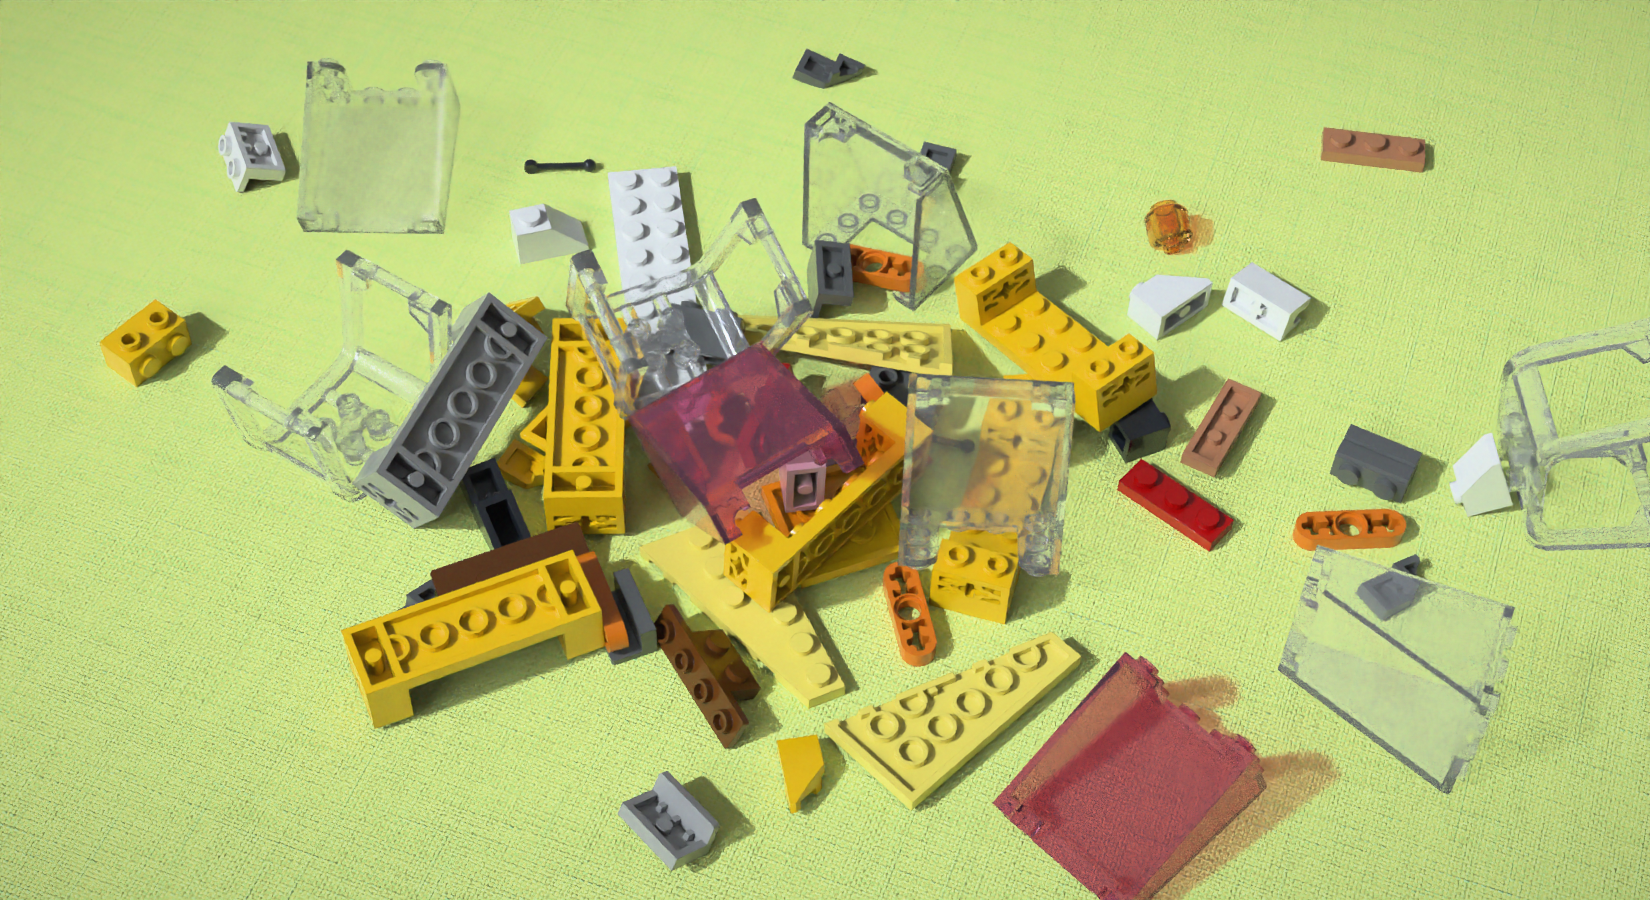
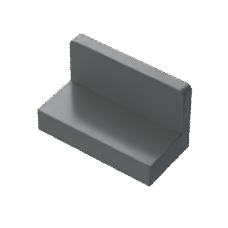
M814 241L807 265L809 318H818L822 304L851 306L854 293L850 243Z
M629 568L613 572L615 591L611 593L624 622L629 647L610 653L604 647L612 665H618L657 651L655 625Z

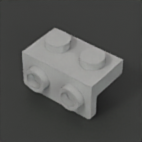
M664 771L658 775L652 790L622 802L618 811V815L671 871L707 855L720 828L715 818L669 771Z

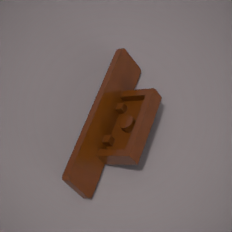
M574 522L431 571L430 577L437 596H441L573 550L576 556L590 551L580 524Z
M674 604L665 605L654 623L657 642L725 749L733 748L749 725V720L737 701L754 699L761 687L723 629L692 632Z

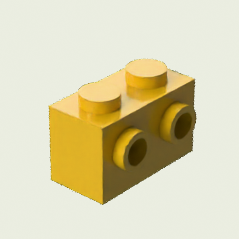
M155 299L102 339L99 344L107 366L135 387H138L148 378L153 377L176 356L181 355L186 348L192 345L186 321Z

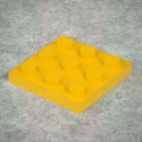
M855 458L826 467L824 500L827 498L834 499L841 492L845 482L854 474L859 476L867 469V466ZM780 481L761 487L762 498L775 528L787 538L796 525L801 522L806 524L814 517L817 509L785 513ZM891 502L800 585L801 588L910 555L911 545Z

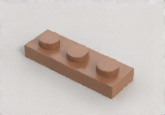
M1324 127L1321 136L1320 160L1422 173L1425 165V139Z
M1228 378L1183 451L1180 463L1215 478L1258 406L1262 393Z

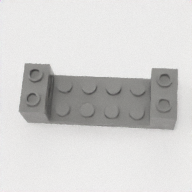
M490 292L463 308L446 335L453 341V344L390 444L371 453L352 483L413 529L439 518L548 337Z

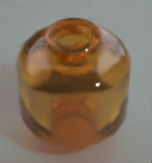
M1163 200L1155 203L1144 217L1148 241L1155 250L1164 251L1168 255L1176 254L1183 251L1184 246L1193 238V228L1188 209L1182 204H1178L1175 200Z

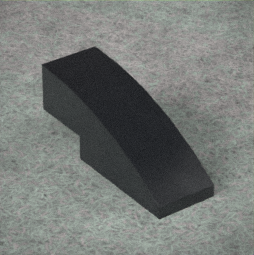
M492 458L469 467L459 485L489 549L493 550L531 537L512 490H508L496 459Z

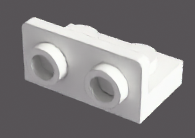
M229 121L225 135H221L218 148L220 155L224 157L228 178L232 179L236 192L245 191L249 178L282 181L286 169L269 125Z

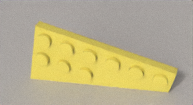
M738 315V317L743 319L745 326L741 343L745 346H763L845 360L856 365L868 364L952 379L953 360L950 324Z
M747 508L640 546V556L648 563L653 562L663 572L665 579L672 585L677 584L690 596V601L720 629H723L731 639L735 637L747 648V653L756 662L760 660L775 674V679L808 709L845 695V684L793 592L768 613L723 575L725 532L735 519H743L749 514Z
M1049 632L1010 648L1008 654L987 661L985 658L972 664L971 669L956 675L951 672L898 693L894 700L877 707H873L871 704L861 708L855 716L840 722L837 718L824 723V732L912 811L1080 665L1081 655L1056 634Z

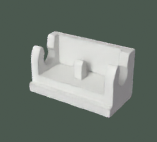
M1251 262L1231 278L1222 306L1281 341L1285 335L1300 323L1301 318L1297 315L1308 306L1311 298Z

